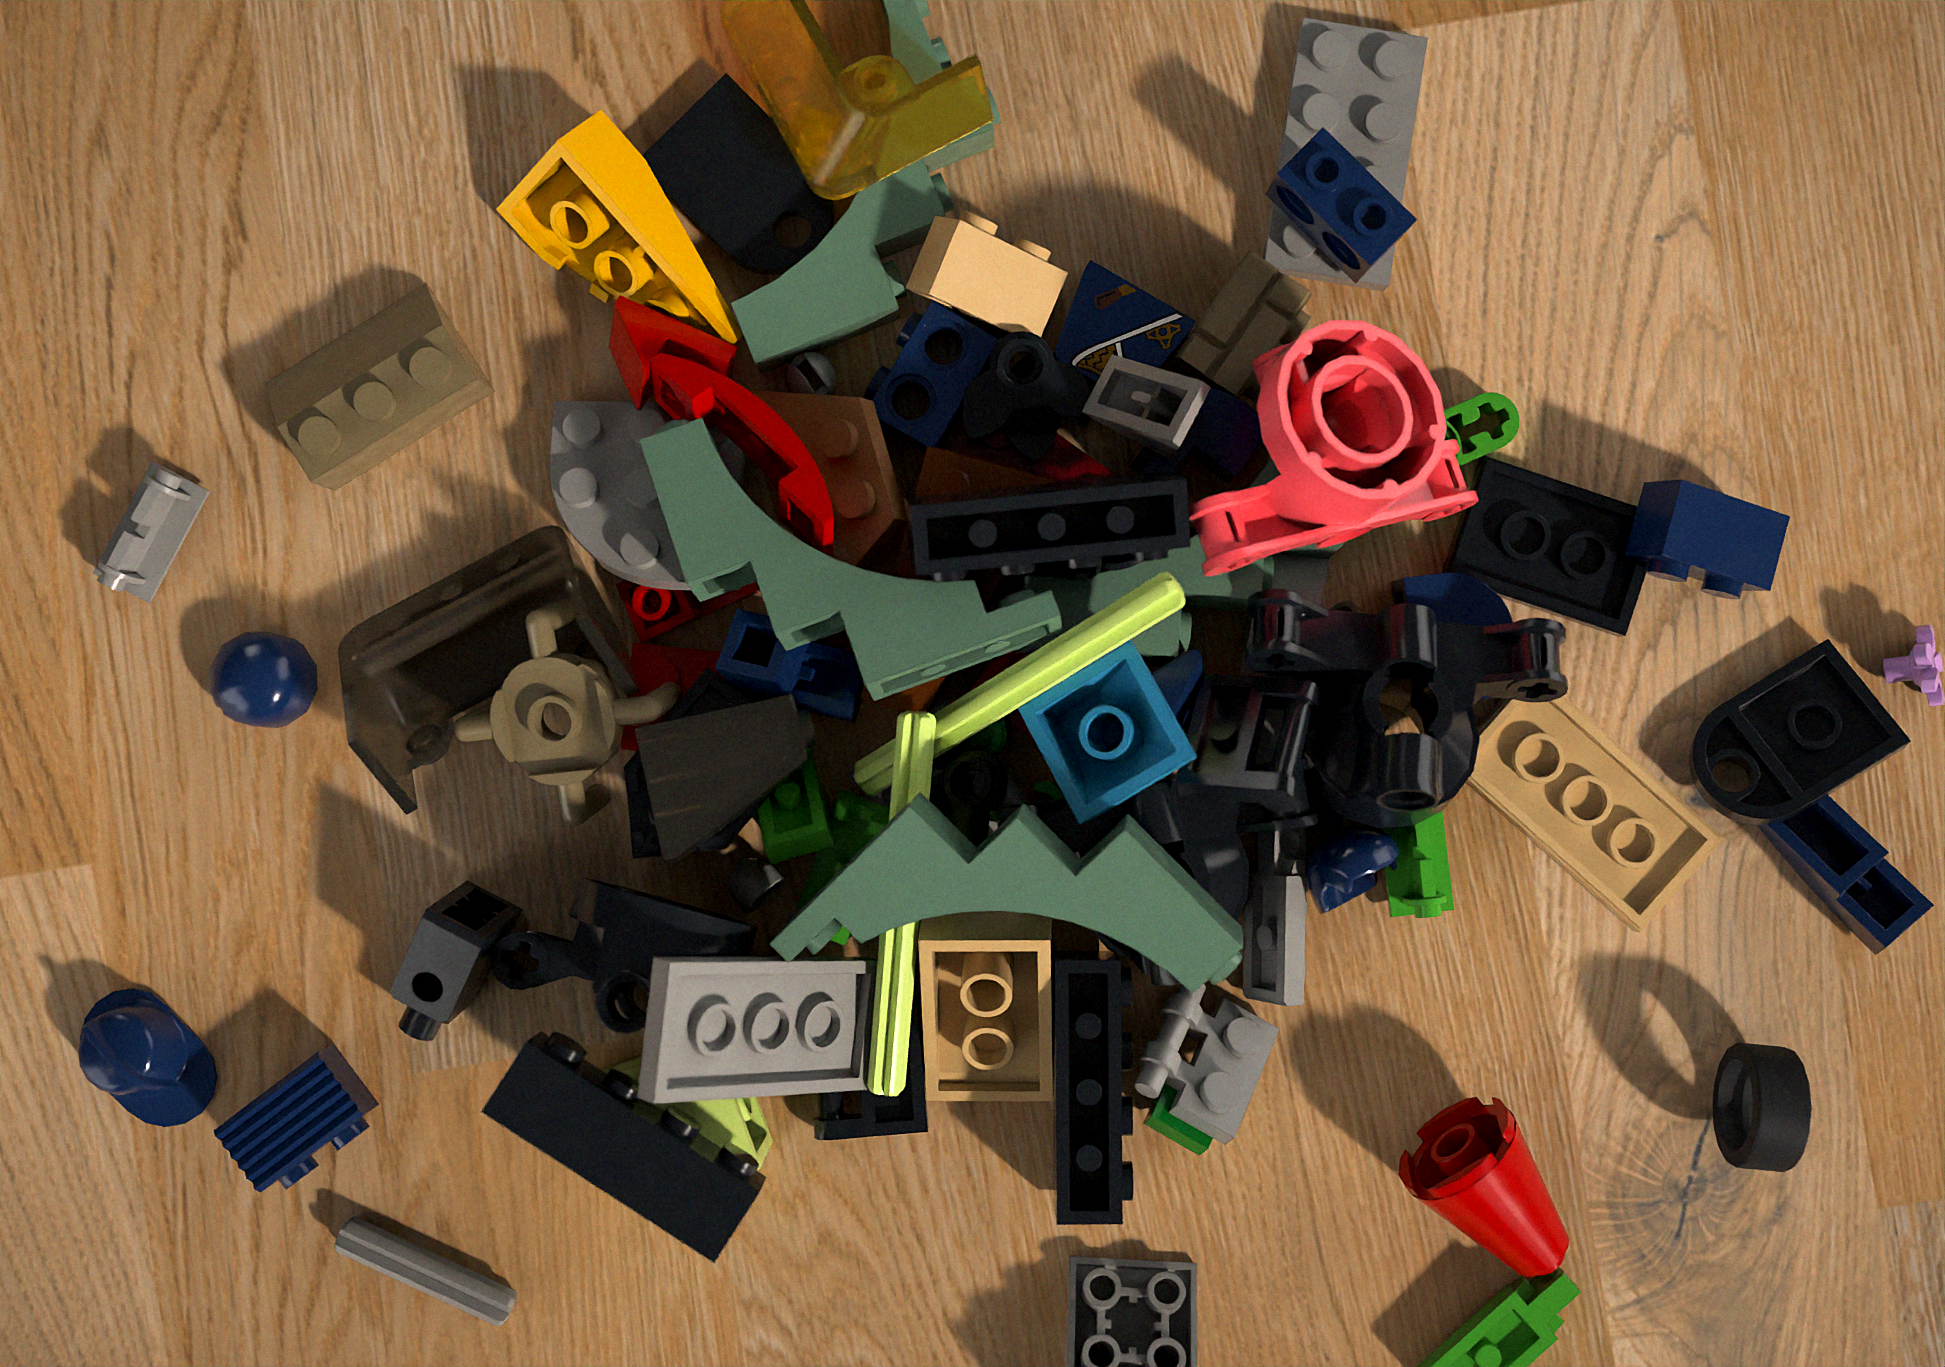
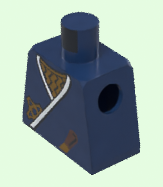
M1090 260L1085 267L1053 356L1055 360L1072 365L1081 372L1088 384L1091 395L1112 354L1162 369L1185 342L1196 321ZM1087 415L1063 416L1082 427H1087L1092 419Z

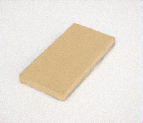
M1565 696L1539 703L1502 698L1477 726L1480 738L1474 771L1466 782L1632 931L1641 933L1724 839Z

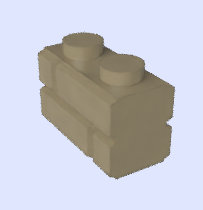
M1248 251L1178 351L1171 366L1184 376L1204 381L1211 387L1210 389L1224 391L1239 399L1244 394L1253 401L1260 392V386L1251 363L1263 353L1274 349L1279 342L1283 345L1289 344L1301 334L1311 319V316L1302 311V308L1312 294L1307 288L1288 275L1280 273L1278 268L1255 252Z

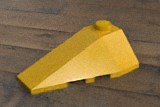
M599 110L559 138L496 208L500 215L542 260L557 270L566 265L591 283L589 292L604 303L609 302L612 298L617 300L621 295L732 345L743 336L742 330L647 161L602 110Z

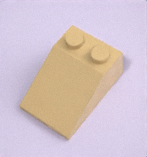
M977 911L959 912L922 919L918 945L926 1101L1053 1102L1052 918L1032 913Z

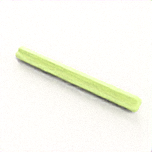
M1169 572L1158 574L933 714L936 718L933 760L1181 609L1186 601L1179 582ZM896 738L855 763L854 780L867 795H876L892 785Z
M911 710L904 711L897 717L889 821L919 792L928 800L930 798L936 718L931 713ZM919 921L891 929L879 936L867 1083L869 1091L878 1095L897 1096L903 1091L906 1083Z

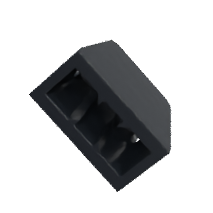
M467 880L425 910L390 990V994L394 999L407 1005L398 1023L399 1028L405 1034L421 1041H432L442 1023L449 1024L474 1002L492 970V951L498 941L511 933L523 909Z

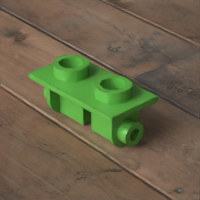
M1440 811L1414 826L1381 828L1380 830L1392 837L1399 850L1397 869L1392 870L1389 865L1384 867L1390 917L1415 915L1416 918L1441 916V911L1454 910L1443 812Z

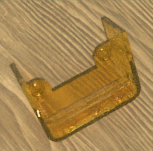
M723 0L719 11L720 22L732 48L807 184L815 194L822 198L830 200L847 198L994 121L982 65L976 54L915 85L902 63L889 56H869L843 68L805 0Z

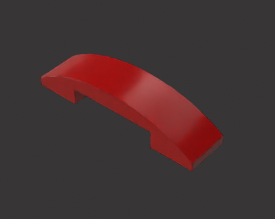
M658 353L650 359L654 400L675 420L686 419L693 421L702 418L708 430L716 426L779 486L780 521L803 543L828 556L833 555L834 516L830 496L816 462L792 428L759 397L728 377L701 364L664 353Z

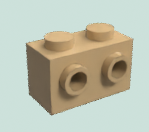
M962 211L959 219L935 216L906 289L1005 335L1017 331H1026L1041 337L1068 275V272L1047 263L1051 252L1035 243L1018 237L1015 238L1013 245L994 237L998 228L996 224L970 212Z

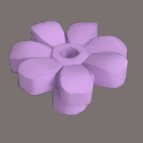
M1931 624L1917 626L1916 641L1913 649L1910 650V655L1883 659L1886 682L1889 684L1914 680L1915 685L1921 688L1922 693H1926L1929 707L1944 705L1945 695L1938 674L1943 672V660L1941 653L1936 652L1934 629Z

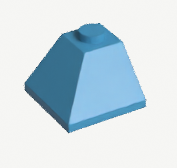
M1131 640L1123 643L1018 708L1080 825L1088 823L1197 758L1138 649Z

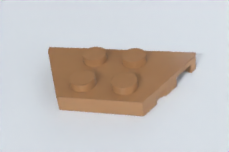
M749 390L772 408L792 428L817 464L830 496L834 516L833 555L830 557L868 571L874 564V558L879 549L889 545L907 523L906 512L874 402L861 397ZM764 472L778 525L799 539L780 521L779 486Z

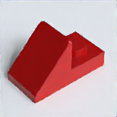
M621 295L614 303L609 349L637 410H641L653 393L650 359L658 353L680 357L701 364L731 379L737 346Z

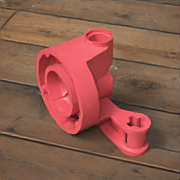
M1330 320L1302 333L1289 344L1263 353L1251 363L1260 386L1257 410L1262 440L1281 475L1265 485L1239 491H1228L1202 499L1188 506L1189 523H1194L1206 561L1201 565L1205 576H1215L1244 567L1256 560L1278 552L1314 543L1317 548L1330 547L1359 537L1374 528L1405 520L1432 521L1473 506L1479 499L1476 491L1468 490L1455 456L1460 451L1457 440L1444 441L1447 425L1441 394L1423 360L1395 334L1365 321Z

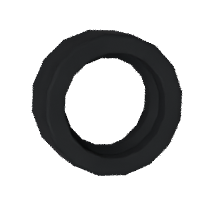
M1736 1043L1729 1047L1719 1063L1713 1090V1125L1718 1148L1726 1162L1736 1168L1785 1172L1794 1168L1804 1154L1811 1123L1810 1084L1804 1064L1795 1051L1786 1047Z

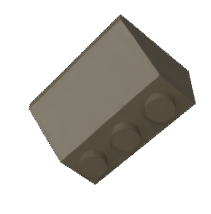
M426 283L265 383L276 427L310 482L334 491L495 392L432 289Z

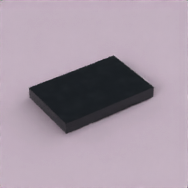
M1487 456L1479 458L1469 490L1476 491L1479 501L1473 506L1462 510L1441 573L1469 575L1490 586L1501 598L1617 637L1626 636L1649 566L1648 563L1624 556L1637 506Z

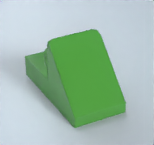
M810 740L802 741L808 749L758 809L763 845L771 864L834 846L829 824L831 810Z

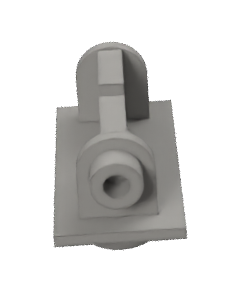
M152 461L93 571V574L99 576L97 581L119 592H122L124 589L151 603L211 491Z

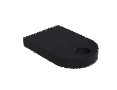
M727 73L642 155L663 192L733 262L749 271L764 275L784 274L813 251L834 226L835 205L829 182L820 167ZM792 216L801 217L811 225L809 239L803 245L795 248L785 247L776 239L778 225L784 219Z
M1827 639L1715 708L1701 723L1693 738L1689 753V768L1696 789L1702 798L1717 812L1737 822L1752 825H1769L1796 816L1903 750L1911 740L1830 640ZM1721 762H1733L1740 765L1748 775V787L1738 792L1722 789L1713 778V767Z

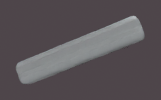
M351 1217L346 1221L336 1238L334 1249L337 1253L492 1325L502 1326L509 1318L517 1299L515 1290L358 1217Z

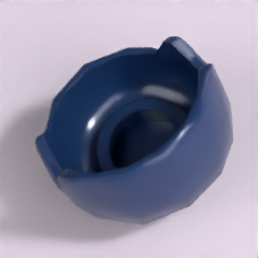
M244 632L222 644L210 667V693L216 707L222 709L223 715L233 721L254 727L279 728L289 725L308 711L318 690L317 665L304 645L296 639L271 632Z
M1351 826L1329 833L1318 841L1305 860L1306 886L1320 914L1333 910L1374 887L1378 881L1377 870L1388 865L1392 870L1397 869L1399 850L1390 835L1380 829L1366 826Z

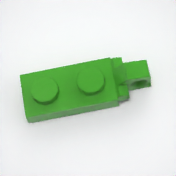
M1560 1267L1548 1275H1537L1530 1282L1521 1276L1512 1282L1511 1286L1508 1283L1416 1367H1528L1558 1340L1554 1333L1564 1323V1320L1558 1313L1577 1297L1581 1291Z

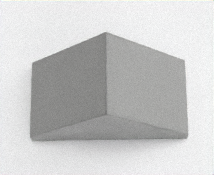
M1112 354L1082 412L1097 422L1171 459L1181 446L1211 387L1204 381Z

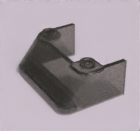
M550 525L531 531L362 621L352 628L340 642L338 658L347 743L406 815L418 809L412 770L421 765L433 764L447 753L454 736L453 717L495 695L508 674L517 665L532 658L525 625L526 617L530 612L558 599L569 600L575 617L570 623L554 630L558 652L574 654L584 659H593L601 663L607 670L611 671L628 697L639 691L623 637L576 548L561 527Z

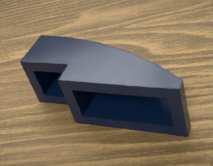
M1829 795L1788 820L1769 825H1757L1812 891L1874 955L1884 950L1934 906L1931 901L1884 858L1889 852Z

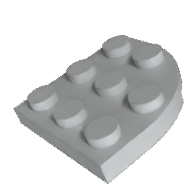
M554 401L550 452L551 486L557 508L574 539L577 540L586 552L600 562L603 568L627 581L657 589L691 590L686 584L639 442L643 438L654 435L660 426L675 419L657 402H646L641 410H637L633 402ZM714 426L709 429V432L717 445L727 470L744 491L745 453Z

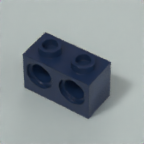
M1324 127L1277 172L1265 193L1354 283H1357L1417 221Z
M932 300L924 315L917 311L910 315L896 341V344L903 348L891 370L883 365L878 369L869 383L863 398L874 402L879 423L883 429L925 454L928 446L941 448L963 411L964 396L968 385L980 374L987 371L992 349L999 339ZM940 336L954 338L962 347L961 355L950 364L943 365L933 362L926 354L927 346L933 339ZM918 390L924 393L930 401L926 413L920 418L913 420L904 419L897 415L893 409L894 402L902 392Z

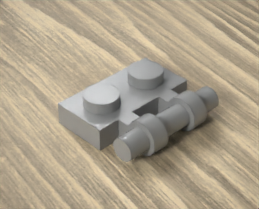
M1180 984L1176 994L1168 995L1160 1012L1163 1023L1155 1041L1146 1043L1138 1063L1142 1070L1134 1087L1140 1094L1149 1098H1157L1164 1083L1176 1089L1178 1092L1168 1113L1226 1145L1235 1138L1279 1029L1226 998H1223L1214 1007L1210 1016L1204 1013L1199 1005L1206 990L1205 985L1203 984L1192 993L1183 984ZM1185 1035L1199 1042L1190 1064L1183 1061L1178 1053Z

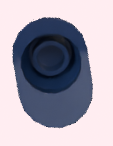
M135 988L113 991L96 1002L84 1020L78 1049L79 1064L87 1080L99 1090L108 1092L129 1113L144 1123L169 1127L185 1124L200 1115L214 1097L217 1082L214 1058L202 1040L163 1001L151 992Z

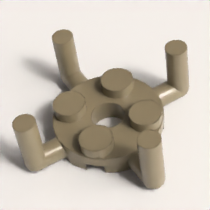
M558 599L530 612L526 617L525 625L532 658L517 665L508 674L501 688L496 691L492 702L486 703L457 719L453 726V733L458 740L463 742L494 739L498 749L510 763L515 761L523 769L531 773L528 775L529 778L539 783L556 785L563 820L568 825L579 826L609 803L610 794L606 787L600 784H593L584 790L582 780L598 771L618 753L624 725L657 720L677 704L682 698L683 692L678 684L666 682L645 696L620 698L610 680L607 669L601 663L593 659H584L574 654L558 652L554 630L570 623L575 617L574 605L567 599ZM547 703L559 704L568 712L571 719V728L567 735L554 733L546 725L543 712Z

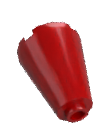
M1472 1097L1443 1109L1428 1120L1416 1133L1423 1142L1414 1155L1411 1156L1406 1149L1404 1150L1400 1158L1398 1172L1404 1186L1412 1196L1517 1274L1532 1277L1548 1275L1555 1271L1564 1261L1565 1253L1569 1246V1236L1513 1113L1500 1099L1492 1097L1493 1104L1483 1105L1478 1097Z

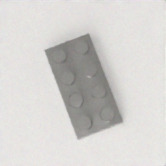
M1303 17L1298 30L1276 174L1324 127L1402 204L1428 37ZM1271 200L1262 258L1278 268L1280 273L1292 277L1384 291L1389 286L1395 245L1357 283H1354Z
M866 956L794 957L788 963L783 957H654L637 1098L656 1104L867 1090L878 960Z

